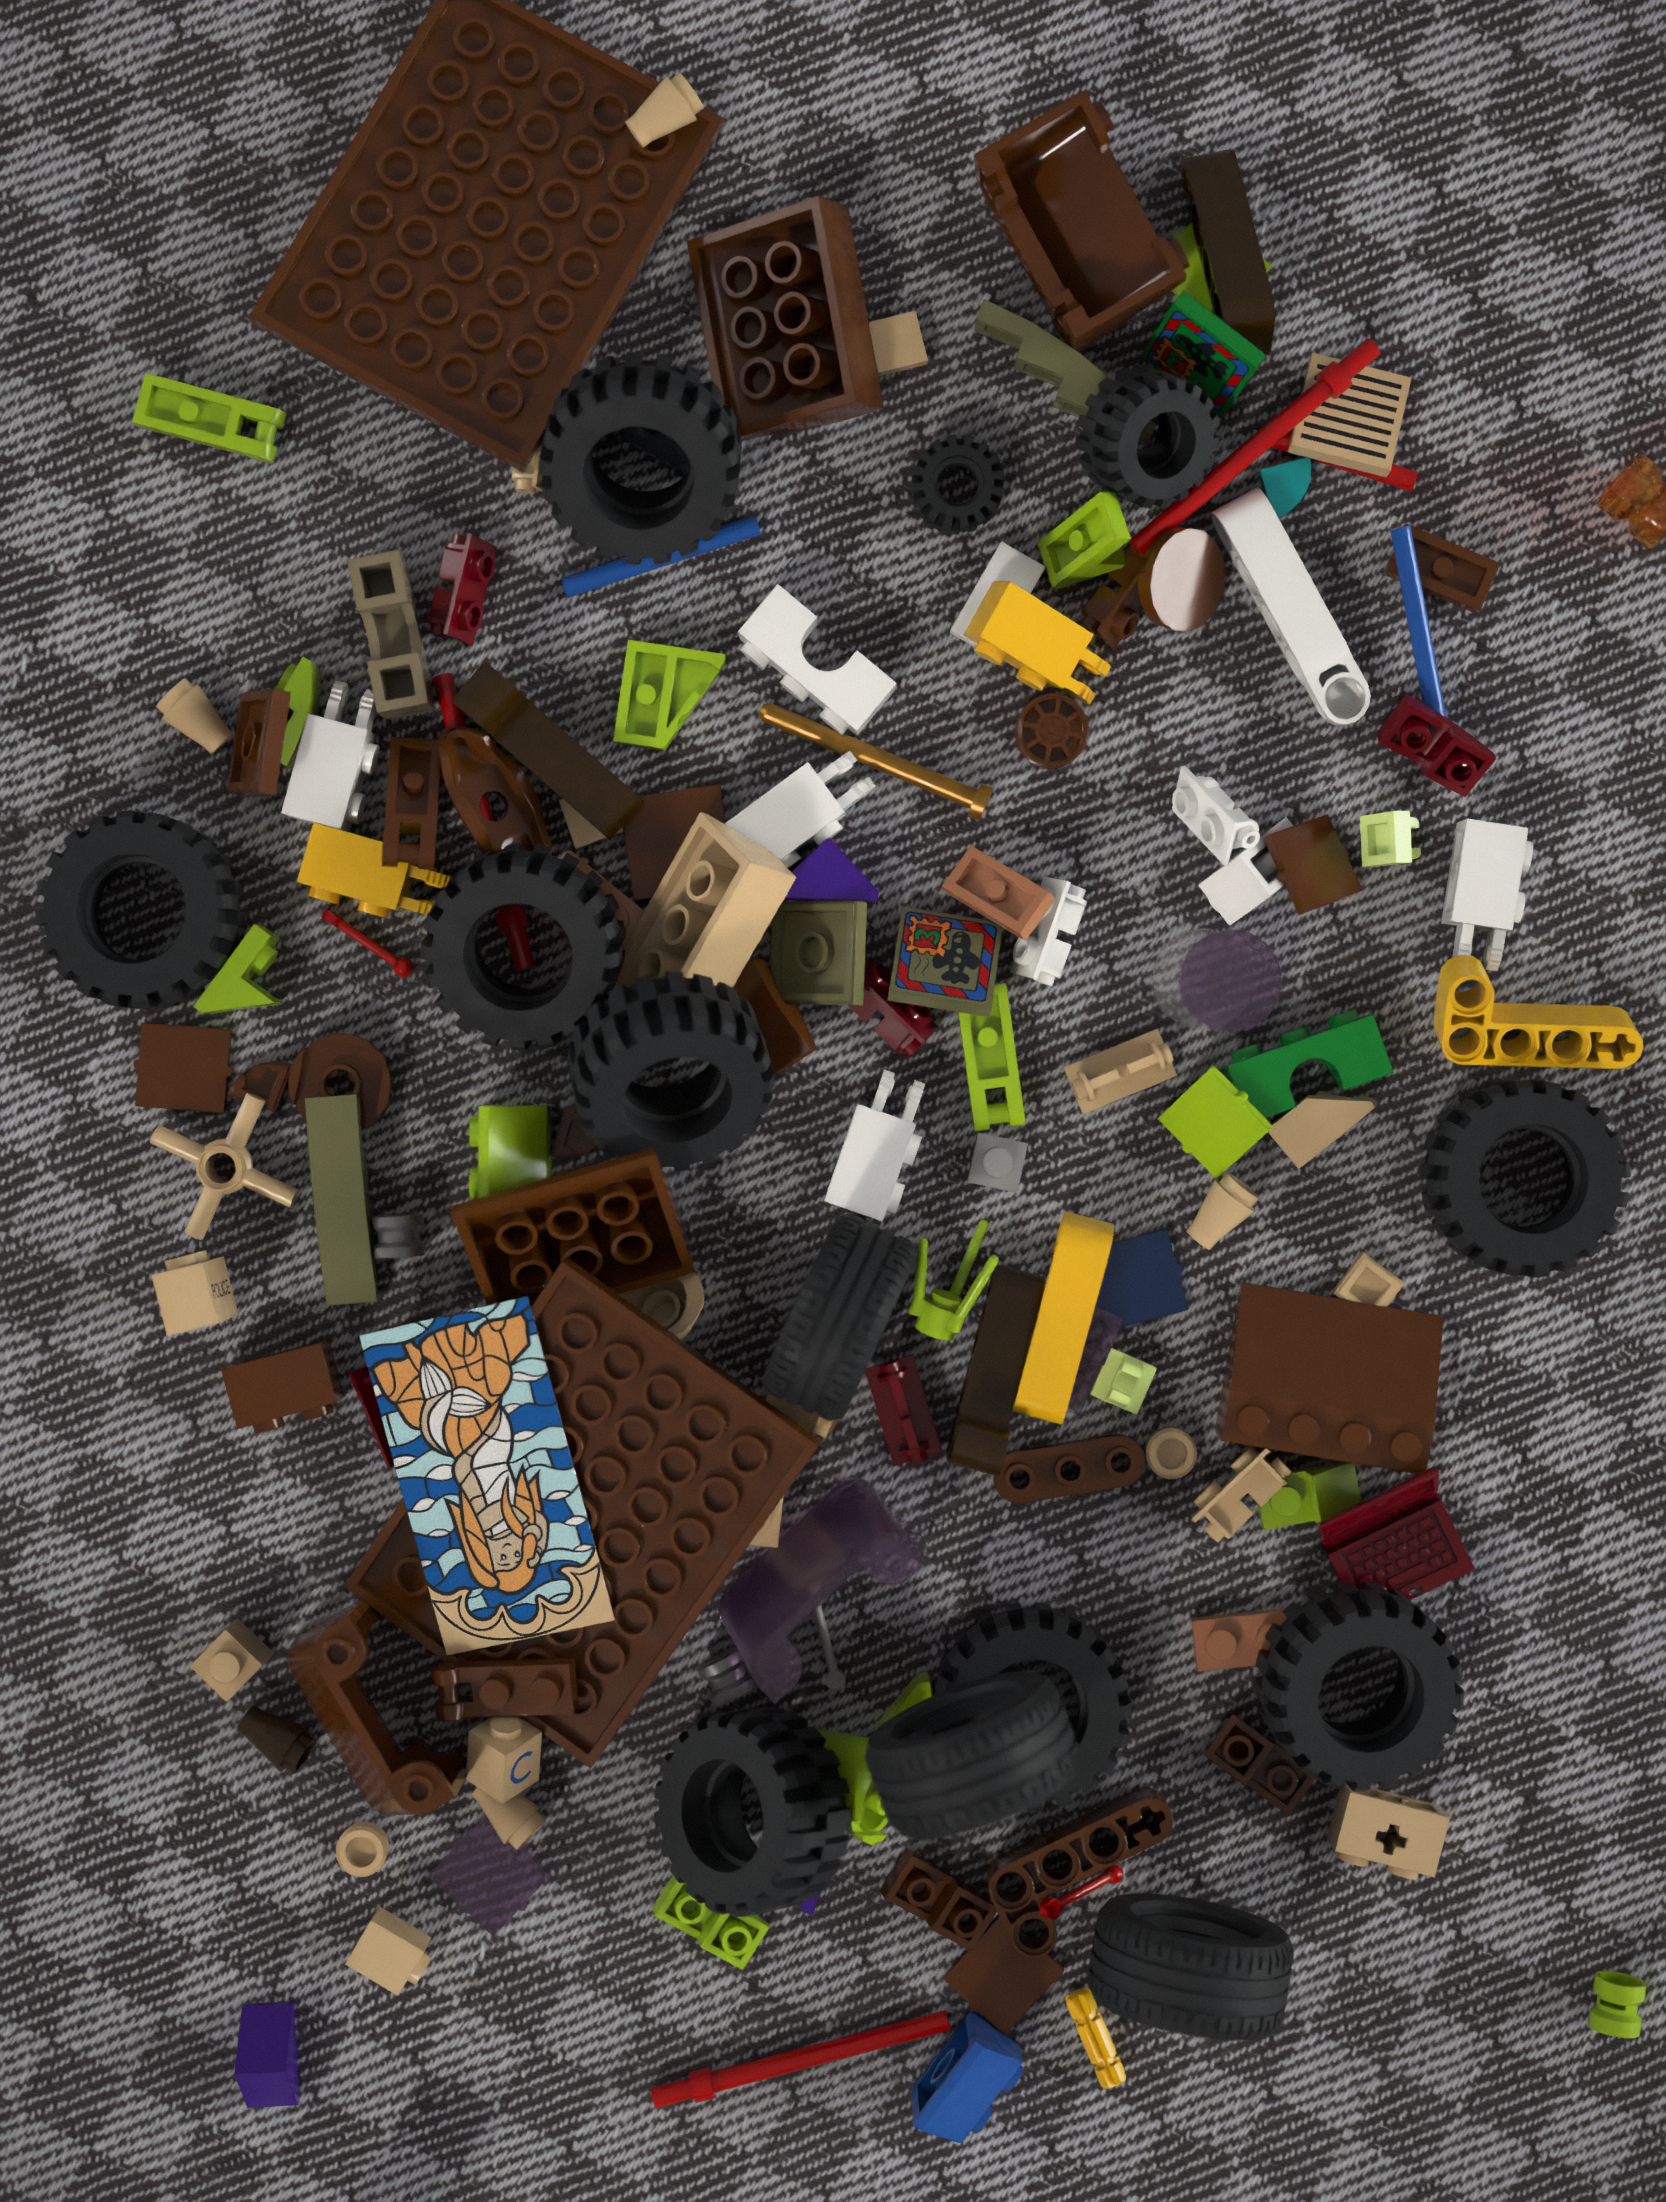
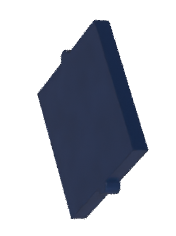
M1167 1228L1112 1243L1095 1305L1102 1332L1189 1310L1180 1278L1183 1266L1176 1263Z

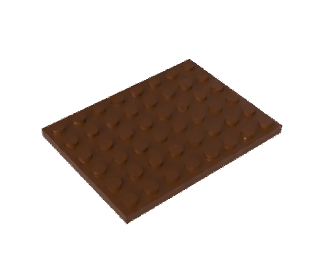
M435 0L250 313V321L262 330L524 473L543 441L548 415L552 413L554 400L562 388H570L572 377L585 368L724 126V118L704 107L695 115L696 121L650 142L643 148L630 132L625 121L638 110L660 82L510 0Z
M567 1258L559 1265L531 1307L615 1620L447 1655L404 1498L344 1587L361 1600L364 1599L366 1604L445 1662L575 1658L580 1707L574 1715L520 1717L586 1766L592 1768L822 1441Z

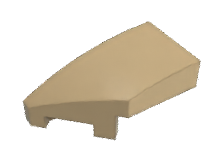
M1318 1091L1316 1096L1307 1095L1296 1104V1108L1286 1111L1271 1123L1273 1128L1268 1133L1299 1169L1373 1110L1377 1102L1373 1097L1362 1096L1360 1099L1332 1095V1092Z

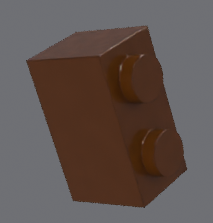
M329 1338L231 1364L221 1369L237 1429L252 1425L254 1434L284 1426L283 1417L302 1412L304 1420L331 1414L334 1412L332 1404L345 1397Z

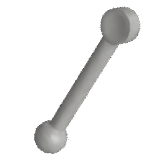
M810 1587L805 1591L804 1600L812 1607L828 1669L825 1676L826 1685L831 1690H840L846 1682L845 1674L841 1669H838L821 1606L824 1594L820 1588Z

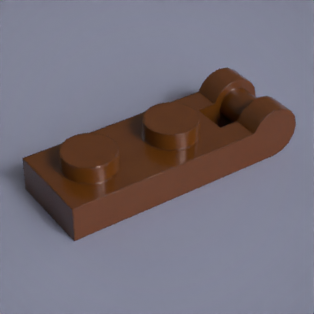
M391 737L382 848L383 867H398V862L419 864V869L434 870L441 770L438 740ZM400 834L420 835V843L399 842Z
M575 1658L454 1661L439 1663L431 1667L432 1684L438 1686L439 1700L435 1701L436 1719L440 1721H454L464 1717L574 1715L580 1708ZM471 1682L472 1696H460L459 1683Z

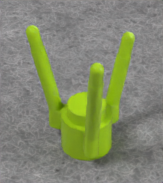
M983 1219L979 1222L950 1291L935 1288L930 1296H925L928 1240L921 1238L918 1241L919 1253L916 1257L914 1297L908 1313L918 1317L915 1328L920 1332L946 1341L953 1340L955 1333L960 1334L967 1314L999 1262L998 1256L991 1255L963 1300L959 1297L989 1225L987 1220Z

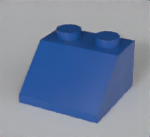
M969 2011L911 2088L913 2125L923 2132L960 2144L970 2131L977 2134L989 2120L993 2111L990 2105L1001 2090L1008 2093L1022 2075L1024 2068L1021 2066L1023 2059L1020 2045L1007 2035L1004 2036L994 2025L978 2013Z

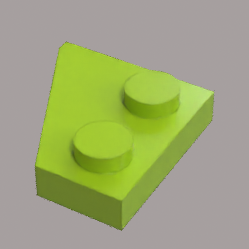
M628 640L613 742L615 744L665 751L725 666L726 654Z

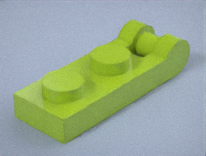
M145 373L132 423L143 429L244 455L260 462L274 464L277 447L273 446L277 429H283L287 413L264 404ZM244 419L257 422L253 439L240 436Z
M1006 983L995 984L989 1017L958 1012L974 1132L990 1130L991 1124L1009 1122L1010 1127L1025 1125ZM1004 1087L1006 1102L987 1104L985 1089Z

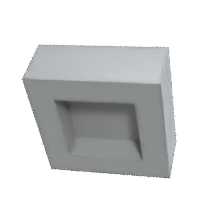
M977 1132L967 1182L1017 1193L1028 1143Z

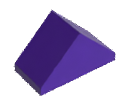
M828 838L792 871L796 879L783 900L867 902V904H878L879 891L837 845Z
M294 2001L243 2004L241 2008L234 2075L247 2108L298 2105L300 2102Z

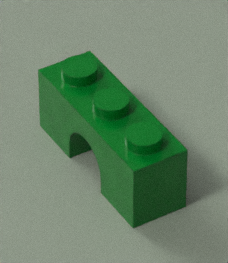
M1356 1009L1327 1018L1330 1027L1328 1029L1310 1034L1308 1026L1281 1034L1279 1035L1281 1045L1262 1051L1260 1043H1256L1230 1053L1233 1062L1221 1066L1224 1076L1239 1092L1245 1091L1248 1094L1247 1100L1265 1118L1296 1108L1290 1090V1079L1294 1069L1305 1060L1315 1059L1323 1063L1329 1069L1337 1090H1347L1394 1072L1374 1015L1359 1017Z

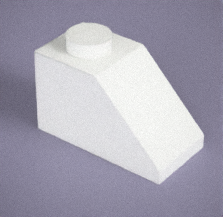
M1287 817L1260 836L1258 843L1254 847L1243 849L1229 860L1228 865H1222L1198 885L1208 897L1211 906L1221 914L1229 926L1285 885L1277 877L1279 871L1264 841V837L1292 827L1293 825Z

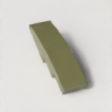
M983 300L976 318L974 331L1019 349L1013 369L1058 387L1059 390L1054 401V408L1078 418L1080 415L1086 416L1089 406L1084 403L1090 394L1098 395L1101 391L1098 384L1106 377H1109L1078 351L1038 325L994 303ZM1152 420L1141 431L1138 439L1139 443L1148 444L1156 426Z
M354 1094L305 1098L313 1204L326 1305L379 1302L377 1262L373 1252V1247L375 1246V1230L372 1227V1217L374 1216L373 1200L369 1199L366 1148L363 1147L360 1096Z

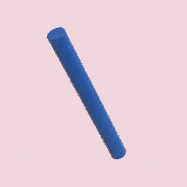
M753 515L720 526V531L710 541H704L700 537L698 550L686 557L681 556L679 551L672 553L671 562L657 565L654 564L653 558H641V565L625 564V557L561 578L567 598L761 535L756 516Z
M1411 525L1390 529L1422 701L1425 705L1447 718Z

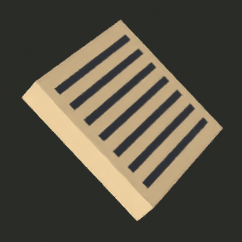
M1312 353L1308 361L1301 394L1317 381L1316 375L1332 361L1339 363L1341 360ZM1366 366L1351 379V387L1336 399L1328 398L1293 428L1288 453L1387 478L1392 468L1411 377Z

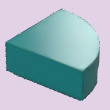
M1308 457L1262 468L1258 472L1262 491L1279 519L1295 508L1308 489L1311 478V459Z

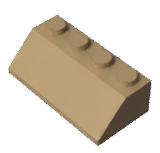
M700 812L623 948L626 951L624 963L615 987L621 984L629 987L637 983V977L651 974L652 979L665 977V972H682L685 978H692L695 973L712 978L714 986L722 982L733 988L779 906L787 896L796 876L770 851L710 815Z

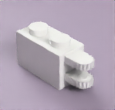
M335 681L328 699L324 718L312 714L307 715L281 813L290 818L309 823L314 822L350 832L352 823H360L365 809L366 794L360 793L365 773L372 775L378 761L380 747L377 744H373L376 735L371 732L376 705L373 690L366 689L359 703L355 726L342 723L341 718L349 695L348 683Z
M849 751L818 774L807 762L725 824L770 851L790 869L802 859L797 851L814 840L820 846L828 838L831 839L839 833L843 827L838 821L846 816L845 810L872 791L876 785L870 777L864 780L861 779L837 800L834 798L826 785L853 767L857 759Z
M1465 819L1456 824L1441 920L1442 924L1457 926L1453 957L1464 954L1471 956L1474 929L1487 930V942L1483 955L1484 969L1497 971L1500 967L1506 932L1513 930L1514 922L1519 923L1524 912L1525 893L1519 892L1521 873L1529 870L1533 856V843L1527 841L1529 828L1474 819Z
M885 1069L871 1108L857 1103L824 1199L825 1202L883 1221L886 1211L896 1213L905 1188L904 1184L896 1182L903 1163L913 1165L922 1136L913 1134L916 1123H913V1119L925 1087V1083L914 1080L913 1085L909 1086L905 1098L906 1105L901 1118L884 1113L882 1111L886 1099L891 1095L895 1083V1073Z

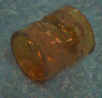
M1641 451L1609 484L1595 504L1614 521L1627 520L1629 522L1628 533L1650 551L1666 536V483L1661 480L1663 470Z

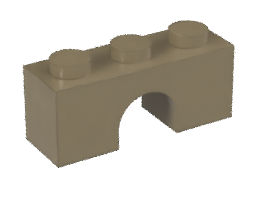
M399 550L348 559L347 563L356 609L362 617L369 642L371 661L367 662L377 713L385 720L436 711L407 560Z

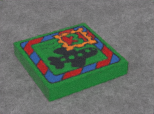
M1183 291L1169 309L1141 357L1154 367L1201 388V393L1208 396L1214 404L1210 411L1217 414L1219 418H1222L1266 355L1192 296Z

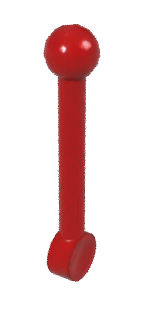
M328 908L323 912L321 917L392 965L397 976L408 977L412 974L413 963L410 959L406 957L398 958Z
M1114 1864L1104 1869L1103 1874L1057 1899L1044 1898L1039 1907L1041 1916L1047 1919H1057L1063 1907L1108 1882L1111 1884L1119 1883L1123 1878L1121 1866Z

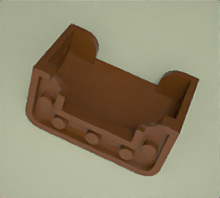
M1085 90L974 154L975 176L983 196L1064 343L1078 352L1091 346L1184 283L1187 277L1184 270L1190 267L1188 258L1180 243L1176 239L1168 242L1163 235L1158 236L1109 148L1110 142L1107 133L1114 130L1111 118L1101 101L1093 104Z
M359 1599L297 1637L291 1643L287 1652V1664L292 1676L367 1803L375 1811L383 1815H423L434 1811L457 1796L466 1779L467 1761L458 1747L450 1752H437L428 1747L424 1738L404 1750L400 1749L355 1673L362 1666L366 1656L372 1651L367 1643L368 1632L371 1626L381 1617L379 1612L365 1603L364 1599Z

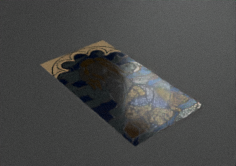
M528 1296L360 1335L359 1338L446 1654L452 1655L614 1621L613 1610Z

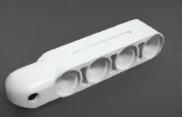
M1256 487L1212 511L1211 518L1214 527L1299 682L1306 688L1319 714L1325 721L1336 726L1353 724L1365 714L1369 707L1371 697L1369 686L1272 505L1262 490Z

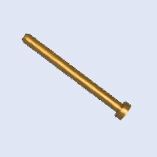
M765 703L760 709L758 716L764 723L841 755L851 751L857 762L970 808L968 816L980 821L993 791V787L981 783L977 790L849 735H841L832 728L775 704Z

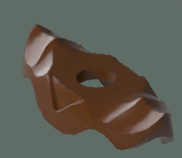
M455 727L443 731L437 743L445 785L463 824L482 851L485 853L493 850L495 853H500L506 845L522 844L524 851H533L536 845L539 844L552 847L551 855L553 856V845L545 826L542 806L531 783L519 766L505 755L486 733L469 727ZM491 792L503 799L506 811L501 820L489 821L482 816L479 810V800L483 794Z

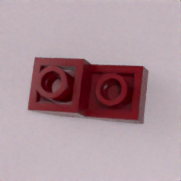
M1408 694L1404 696L1376 732L1380 744L1420 764L1425 777L1463 797L1468 795L1496 760L1495 754L1476 738L1448 718Z

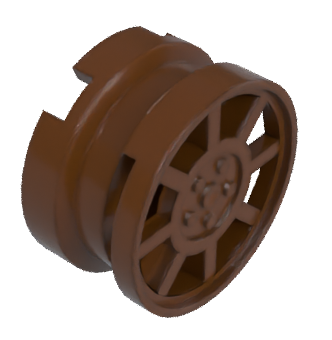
M1045 694L1033 699L1025 706L1015 726V742L1020 754L1033 766L1046 770L1061 768L1073 762L1084 749L1089 735L1088 719L1081 706L1073 699L1061 694Z

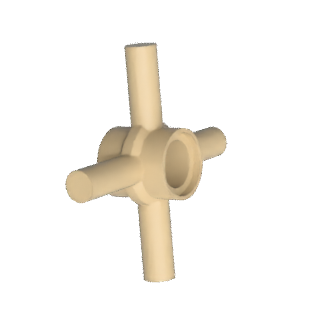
M246 1093L226 1139L212 1141L206 1146L161 1125H158L155 1129L150 1143L196 1164L198 1179L204 1185L184 1230L187 1235L203 1240L223 1194L234 1193L243 1187L289 1208L294 1204L299 1189L254 1169L252 1156L245 1147L265 1104L263 1098ZM218 1153L229 1155L235 1162L236 1171L231 1180L220 1177L215 1171L214 1160Z

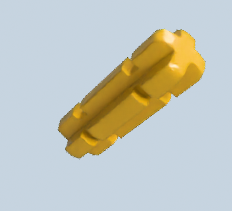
M1083 1987L1070 1992L1065 1998L1066 2005L1072 2019L1077 2020L1075 2022L1077 2031L1091 2064H1095V2073L1101 2087L1109 2089L1123 2083L1126 2080L1125 2070L1119 2056H1115L1117 2054L1101 2013L1096 2012L1098 2008L1091 1990L1088 1987Z

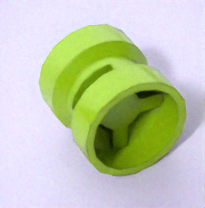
M1596 1972L1593 1991L1597 1995L1596 2005L1590 2009L1588 2026L1597 2032L1620 2038L1639 2037L1642 2019L1638 2015V2006L1645 2000L1647 1983L1640 1978L1620 1972Z

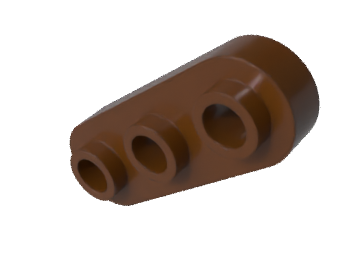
M1111 1434L1012 1450L1006 1453L999 1476L993 1475V1482L998 1493L1004 1499L1013 1503H1026L1125 1487L1133 1484L1141 1477L1145 1468V1455L1140 1445L1133 1438L1125 1434ZM1117 1453H1125L1129 1457V1464L1123 1470H1115L1111 1467V1459ZM1067 1461H1074L1079 1465L1078 1474L1073 1478H1064L1060 1474L1062 1464ZM1017 1469H1023L1029 1474L1027 1483L1020 1487L1010 1483V1475Z

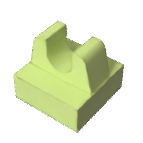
M1390 811L1360 816L1362 867H1381L1412 863V859L1420 857L1421 849L1411 848V829L1419 828L1418 819L1410 817V811Z
M1108 1346L1089 1394L1137 1415L1157 1367Z

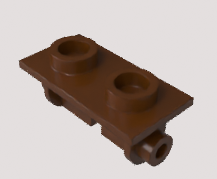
M1128 546L1124 552L1127 564L1120 569L1111 571L1108 575L1111 580L1121 585L1118 592L1101 584L1081 611L1083 618L1079 625L1094 634V636L1099 633L1112 651L1121 639H1127L1134 632L1140 619V613L1143 610L1138 580L1140 571H1145L1149 558H1144L1145 554L1141 556L1133 546Z

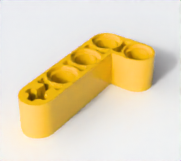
M1457 955L1447 960L1441 967L1433 1025L1443 1053L1453 1063L1461 1065L1621 1069L1634 1064L1641 1057L1644 1049L1643 1039L1629 1014L1620 1007L1494 1003V988L1482 963L1474 956ZM1464 981H1477L1476 985L1468 991H1456V988ZM1459 1028H1471L1470 1032L1462 1038H1450L1452 1033ZM1510 1030H1522V1032L1513 1039H1502L1504 1034ZM1567 1030L1573 1031L1569 1038L1563 1041H1553L1557 1034Z
M1064 1211L1012 1412L1060 1425L1063 1424L1113 1241V1223Z

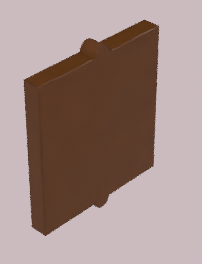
M1328 814L1264 837V841L1279 871L1277 877L1280 881L1284 882L1298 915L1344 899L1363 890L1348 859L1349 851L1342 846Z
M142 1023L139 1059L133 1063L134 1068L138 1069L135 1106L226 1113L229 1076L234 1074V1069L230 1066L232 1030Z
M998 1916L985 1930L972 1951L967 1950L947 1971L943 1979L969 2002V2010L971 2012L978 2011L1005 2036L1065 1969L1049 1953L1039 1958H1030L1019 1953L1013 1946ZM1019 1928V1932L1026 1938L1037 1937L1036 1935L1029 1936L1025 1931Z

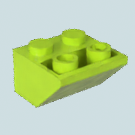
M552 1105L479 1106V1115L471 1116L469 1127L470 1146L478 1147L477 1168H470L469 1173L470 1199L481 1198L550 1178Z

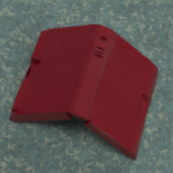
M1435 1466L1389 1488L1386 1492L1365 1502L1362 1501L1318 1523L1320 1541L1340 1582L1350 1580L1358 1589H1360V1584L1364 1581L1379 1583L1386 1591L1394 1589L1405 1595L1409 1600H1412L1475 1569L1442 1500L1437 1495L1439 1472ZM1420 1587V1590L1412 1594L1409 1593L1410 1591Z

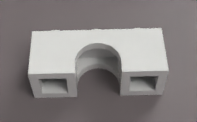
M777 584L738 631L740 640L745 643L740 649L741 652L761 669L764 670L770 664L784 676L779 683L799 701L804 702L809 696L824 710L819 714V717L841 735L848 729L855 736H858L896 690L897 683L858 650L839 669L821 671L812 667L804 658L802 648L806 638L818 625L817 616Z

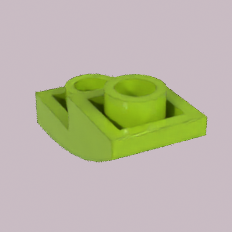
M305 657L301 658L298 665L292 663L288 666L277 686V689L291 692L289 709L294 711L290 720L287 719L280 763L292 770L307 715L317 716L320 703V668Z
M672 1875L652 1907L654 1915L695 1937L701 1948L743 1970L769 1930V1924L757 1914L746 1917H733L730 1914L721 1915L709 1910L705 1903H698L685 1891L688 1886L686 1883L680 1884Z

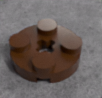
M346 1033L326 1035L312 1042L307 1048H304L295 1058L288 1080L289 1095L293 1104L296 1105L298 1112L305 1118L304 1120L306 1121L305 1098L336 1096V1090L328 1087V1080L330 1077H338L340 1070L343 1069L349 1072V1080L355 1082L354 1091L346 1092L345 1095L356 1094L360 1096L362 1130L373 1127L388 1109L393 1095L394 1080L387 1056L367 1039Z

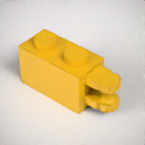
M1011 581L992 582L963 634L977 643L974 651L984 659L996 665H1001L1004 660L1017 668L1019 671L1015 677L1029 687L1038 691H1043L1044 687L1059 688L1076 700L1088 705L1091 704L1096 694L1084 683L1070 677L1077 663L1084 666L1090 673L1106 677L1111 668L1108 662L1086 649L1094 634Z
M313 822L297 882L311 886L308 895L310 897L338 904L340 896L343 895L360 900L357 910L388 918L390 909L404 912V909L428 915L434 907V902L408 898L413 878L424 881L427 885L443 888L452 877L427 869H419V867H416L417 864L398 862V867H383V842Z

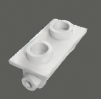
M1186 766L1181 767L1177 788L1172 797V810L1223 865H1228L1232 849L1241 847L1249 849L1258 843L1260 839V834L1258 833L1259 826L1240 808L1233 809L1234 802L1219 787L1218 782L1214 778L1196 777Z
M1043 877L1040 886L1048 890L1055 898V901L1028 939L1025 941L1019 937L1013 949L1014 962L1010 973L1032 978L1036 982L1052 987L1055 978H1061L1071 948V944L1056 939L1058 931L1061 930L1071 935L1076 934L1087 901L1083 899L1086 892L1085 889L1071 885V882L1066 880Z

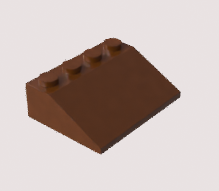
M816 196L687 241L711 379L723 392L722 406L728 404L733 408L737 418L736 431L741 433V440L842 422L884 409L848 206Z
M654 1148L450 1206V1213L487 1306L528 1296L530 1307H532L559 1265L567 1258L617 1294L695 1273L688 1236L675 1197Z
M1241 1281L1214 1431L1221 1441L1414 1474L1426 1471L1436 1418L1443 1316Z

